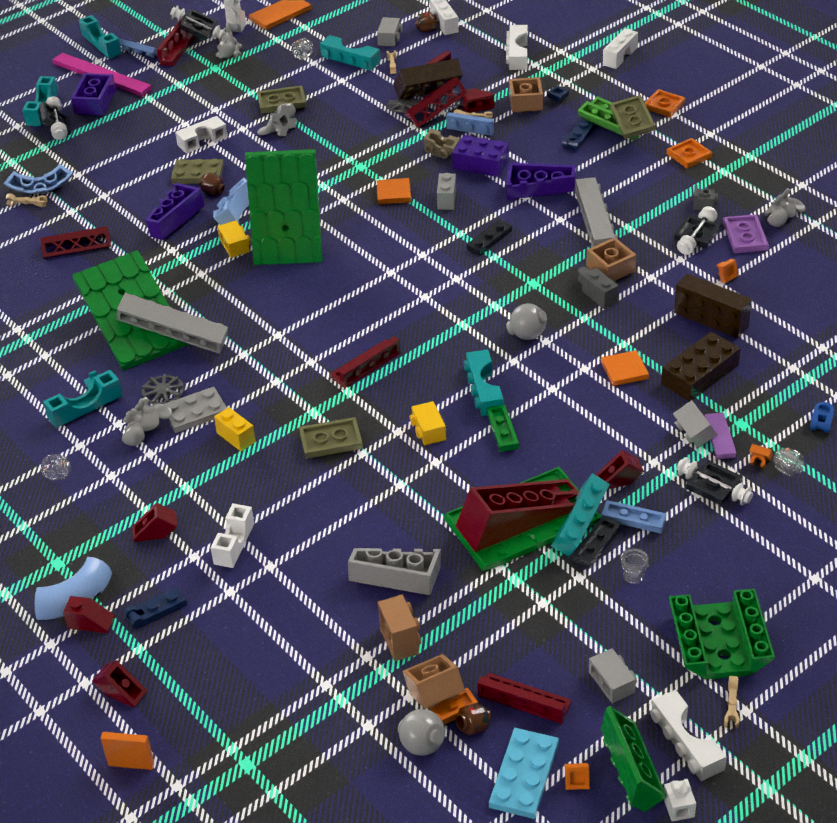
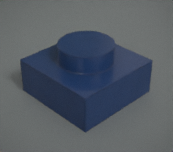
M557 85L547 92V97L557 102H561L569 96V90Z

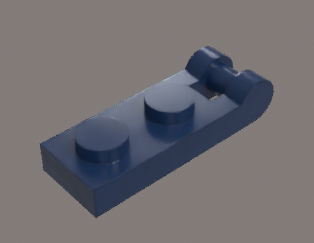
M579 120L567 138L563 139L562 146L567 148L573 147V149L579 150L594 130V123Z
M175 587L136 606L130 605L126 607L124 614L130 619L132 627L138 629L187 606V601L179 588Z

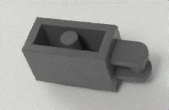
M580 267L578 269V282L582 284V292L603 309L618 302L619 285L597 268L589 270L586 267Z

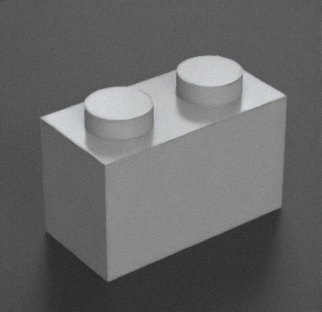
M382 18L377 31L378 45L396 46L397 41L400 39V33L403 30L400 18Z
M439 173L437 209L454 210L456 174Z
M692 400L673 413L677 419L674 422L681 432L683 430L686 431L684 437L690 444L694 442L697 448L717 435Z
M613 648L589 658V673L611 703H615L635 693L636 675L632 670L629 671L622 656L617 655Z

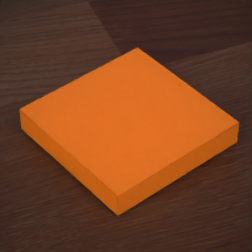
M658 89L645 102L648 111L671 118L683 106L686 98Z
M693 138L674 145L666 151L667 155L687 169L713 156V152Z
M409 178L376 180L378 204L411 202Z
M637 350L601 357V363L613 386L649 379V373Z
M102 732L100 739L108 766L153 770L155 763L147 735Z

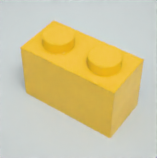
M237 220L217 226L219 240L230 258L250 252V237L245 235L243 226H240Z
M434 401L412 406V415L409 416L412 426L416 427L417 438H421L424 446L446 440V426Z
M230 407L214 416L217 434L240 452L256 442L253 425Z

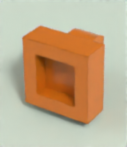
M729 259L716 265L721 282L727 283L739 276L736 260Z
M754 444L751 445V465L753 466L754 462L759 459L762 461L761 468H765L766 461L771 462L772 450Z
M588 763L565 764L566 790L590 789Z

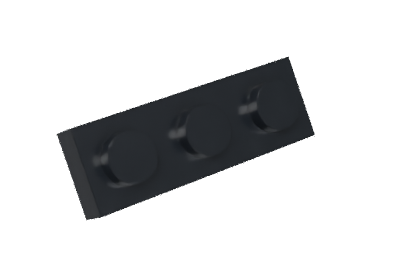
M497 220L467 244V250L481 256L512 231V225Z
M602 516L574 551L571 561L590 569L620 531L621 524Z

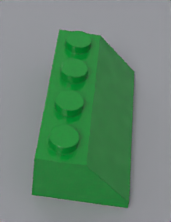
M608 706L605 710L601 726L604 736L603 742L610 750L612 755L610 758L611 762L619 772L618 779L627 792L626 799L633 808L636 807L646 812L667 798L636 723L613 707Z

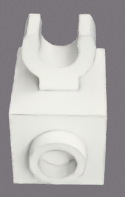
M688 779L664 784V791L667 796L664 802L671 821L695 817L696 801Z

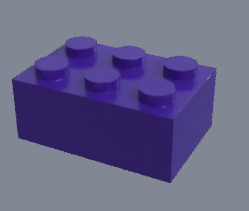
M83 74L71 97L74 114L104 115L116 92L113 74Z
M463 135L452 152L453 169L499 177L509 161V143Z

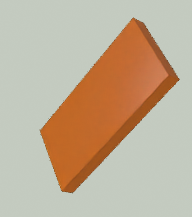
M281 0L250 14L249 20L268 30L311 10L312 7L311 4L304 0Z

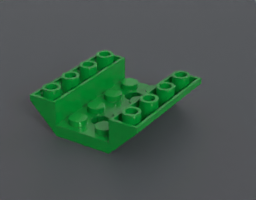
M755 589L733 590L732 602L693 605L690 594L669 596L668 600L686 669L705 680L729 678V676H750L775 659ZM711 621H717V622H719L720 624H719V625H712V624L709 623V622H711ZM726 655L729 657V659L722 660L718 656Z

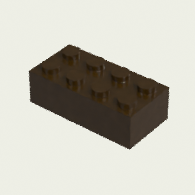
M458 59L400 69L393 85L399 100H409L412 97H424L427 94H431L452 78L458 77L461 80L463 73Z
M687 273L676 284L674 313L738 339L749 327L752 298Z
M711 331L662 367L661 384L690 402L739 365L741 348Z

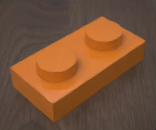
M467 687L456 698L445 699L439 702L437 706L428 708V710L436 713L445 725L456 719V715L461 707L478 703V701Z

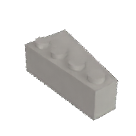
M354 548L348 560L349 581L430 595L441 568V549H433V552H423V549H414V552H401V549L383 552L381 548Z

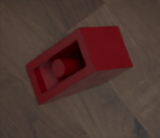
M475 88L467 89V94L459 99V105L466 113L495 108L494 93Z
M621 450L595 475L609 483L608 489L631 485L644 473V470L637 457Z
M156 502L132 526L133 541L140 542L166 538L177 527L176 512Z
M70 596L63 611L68 629L108 634L115 619L113 613L91 598Z
M118 660L104 665L92 680L106 696L131 707H135L147 692Z

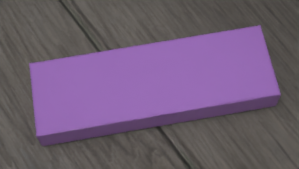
M724 412L705 414L704 417L717 433L711 439L716 460L736 458V449Z

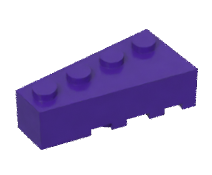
M509 163L506 182L507 200L575 191L576 165Z
M175 182L173 185L174 189L167 192L166 199H162L159 202L160 206L155 208L146 218L150 237L164 240L204 207L205 203L201 188Z

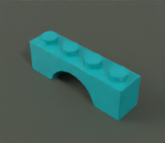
M90 15L79 19L82 36L108 59L122 54L119 38L113 33L105 35L99 21L95 17Z
M331 35L320 43L322 57L370 71L380 63V49L370 46L356 49L347 48L342 45V38Z
M40 76L38 79L35 102L27 101L22 110L26 126L37 127L42 125L39 105L42 101L46 102L48 98L57 96L58 89L55 77Z
M488 349L467 352L466 360L463 361L465 372L468 371V383L472 384L471 394L476 397L474 398L475 408L480 410L481 416H486V407L504 404L500 386L490 385L484 381L492 376V360Z
M108 370L93 377L90 388L83 395L70 399L57 394L43 401L47 418L57 428L123 395L119 379L111 370Z
M593 473L583 483L575 498L577 500L572 511L551 544L553 548L569 557L578 547L610 485Z

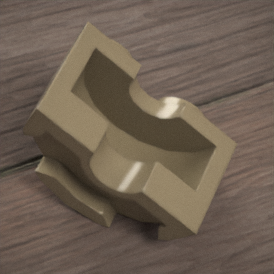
M430 128L424 137V149L427 153L445 159L453 152L460 138L451 135L443 137L440 131Z

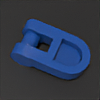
M819 402L815 405L810 430L816 431V429H820L830 433L834 414L833 405L827 402Z

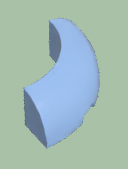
M61 164L51 172L37 178L24 176L13 171L4 182V185L21 193L42 194L55 190L65 184L73 176V172Z
M245 178L229 190L228 197H223L217 204L219 209L214 211L213 217L220 225L235 220L239 224L242 212L249 205L247 180Z
M87 557L82 568L71 578L56 585L37 587L35 593L36 619L48 620L63 617V611L70 596L92 599L98 593H102L112 576L109 566L102 560Z

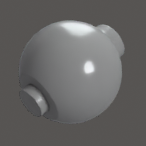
M522 304L512 312L510 321L506 324L507 330L511 335H516L523 340L535 339L545 330L547 315L540 307L534 304Z
M417 709L408 713L400 721L398 733L400 741L407 751L414 755L426 756L437 751L442 745L445 738V727L436 713L427 709Z

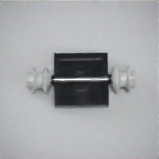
M177 5L176 8L173 7L170 15H172V19L176 17L178 22L183 19L179 29L206 41L212 33L213 39L218 37L220 42L226 33V28L221 30L220 25L216 26L217 20L194 9H190L185 14V9L180 10Z
M50 97L46 102L42 101L39 105L42 122L45 126L51 127L53 138L61 140L66 136L69 137L72 133L68 116L60 112L62 109L60 99Z
M704 207L699 213L698 218L688 215L675 232L674 239L679 240L677 249L682 254H691L696 246L707 248L720 230V224L714 223L718 216L714 208Z
M688 457L679 461L677 465L678 475L686 474V479L689 480L686 484L687 490L721 506L731 494L732 501L735 502L739 499L742 506L751 501L753 497L752 488H743V476L709 460L700 469H697L696 461L689 463Z

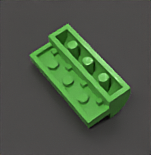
M597 96L592 102L586 101L577 110L580 118L622 135L610 109V103L612 102ZM640 135L628 139L636 140L640 137Z

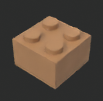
M540 77L509 79V98L512 112H536L543 110V91Z
M614 237L587 249L586 266L590 270L597 268L612 281H616L636 272V254Z
M403 594L379 601L380 630L394 662L419 654L421 638L418 631L420 630V624L417 617L413 618L412 616L413 610L410 602L405 601Z
M443 654L402 671L410 695L424 709L433 708L445 699L456 698L459 693L465 691L458 667Z

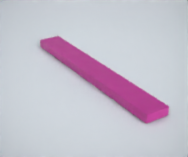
M61 53L52 59L53 64L82 75L84 73L113 74L117 88L141 97L152 90L150 84L65 53Z

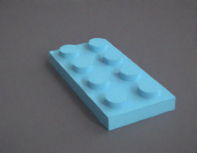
M514 728L489 800V808L535 819L558 748L559 738Z

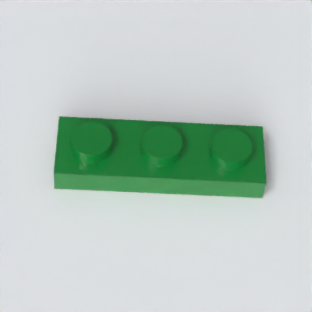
M505 404L486 407V413L499 451L519 449V442Z

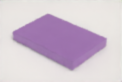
M757 214L723 217V225L734 253L767 251L769 249V244Z

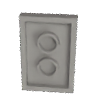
M215 387L164 404L172 409L173 414L168 421L175 433L214 420L215 415L227 409Z

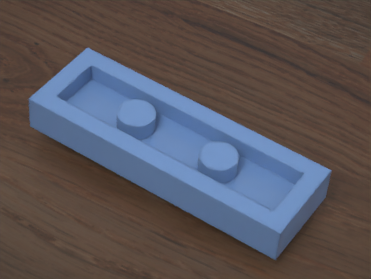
M119 38L120 46H122L123 50L130 52L132 49L137 54L142 55V53H146V56L152 58L158 56L157 48Z
M448 112L446 115L447 129L490 136L494 133L493 119Z
M607 500L601 517L604 516L621 525L661 533L667 514Z

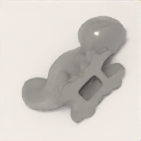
M228 22L226 23V33L219 45H217L219 51L216 53V57L220 59L223 57L229 58L232 55L234 58L241 56L239 49L242 48V44H239L233 37L231 26Z
M291 103L279 105L277 113L271 114L267 126L260 128L257 134L267 135L277 132L278 136L286 137L288 128H296L297 119L293 118L296 112L294 105Z
M789 188L780 194L764 212L765 216H769L767 221L774 227L783 226L788 218L796 215V211L800 213L805 212V205L801 201L788 196L790 193Z
M146 396L141 398L135 408L128 411L123 419L128 425L124 428L126 432L122 435V441L129 446L141 444L145 438L144 432L155 429L159 424V418H171L173 414L172 409L164 404L148 406L149 399Z

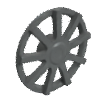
M412 98L409 100H389L387 109L393 112L404 113L420 100Z
M167 374L155 378L151 377L142 386L143 398L156 394L152 401H148L151 404H165L177 400L184 391V385L179 377ZM177 388L181 389L180 393L171 390ZM146 389H152V390H153V391H150V392L146 393ZM170 394L176 396L174 399L168 400ZM158 398H164L165 402H157Z

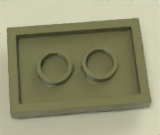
M303 86L257 92L261 113L275 112L279 105L285 103L293 104L296 109L307 107Z
M641 95L610 103V109L624 139L656 130Z
M223 159L176 160L171 182L172 184H175V182L180 184H199L202 176L208 173L221 177L224 161Z
M356 417L299 427L305 459L363 449Z

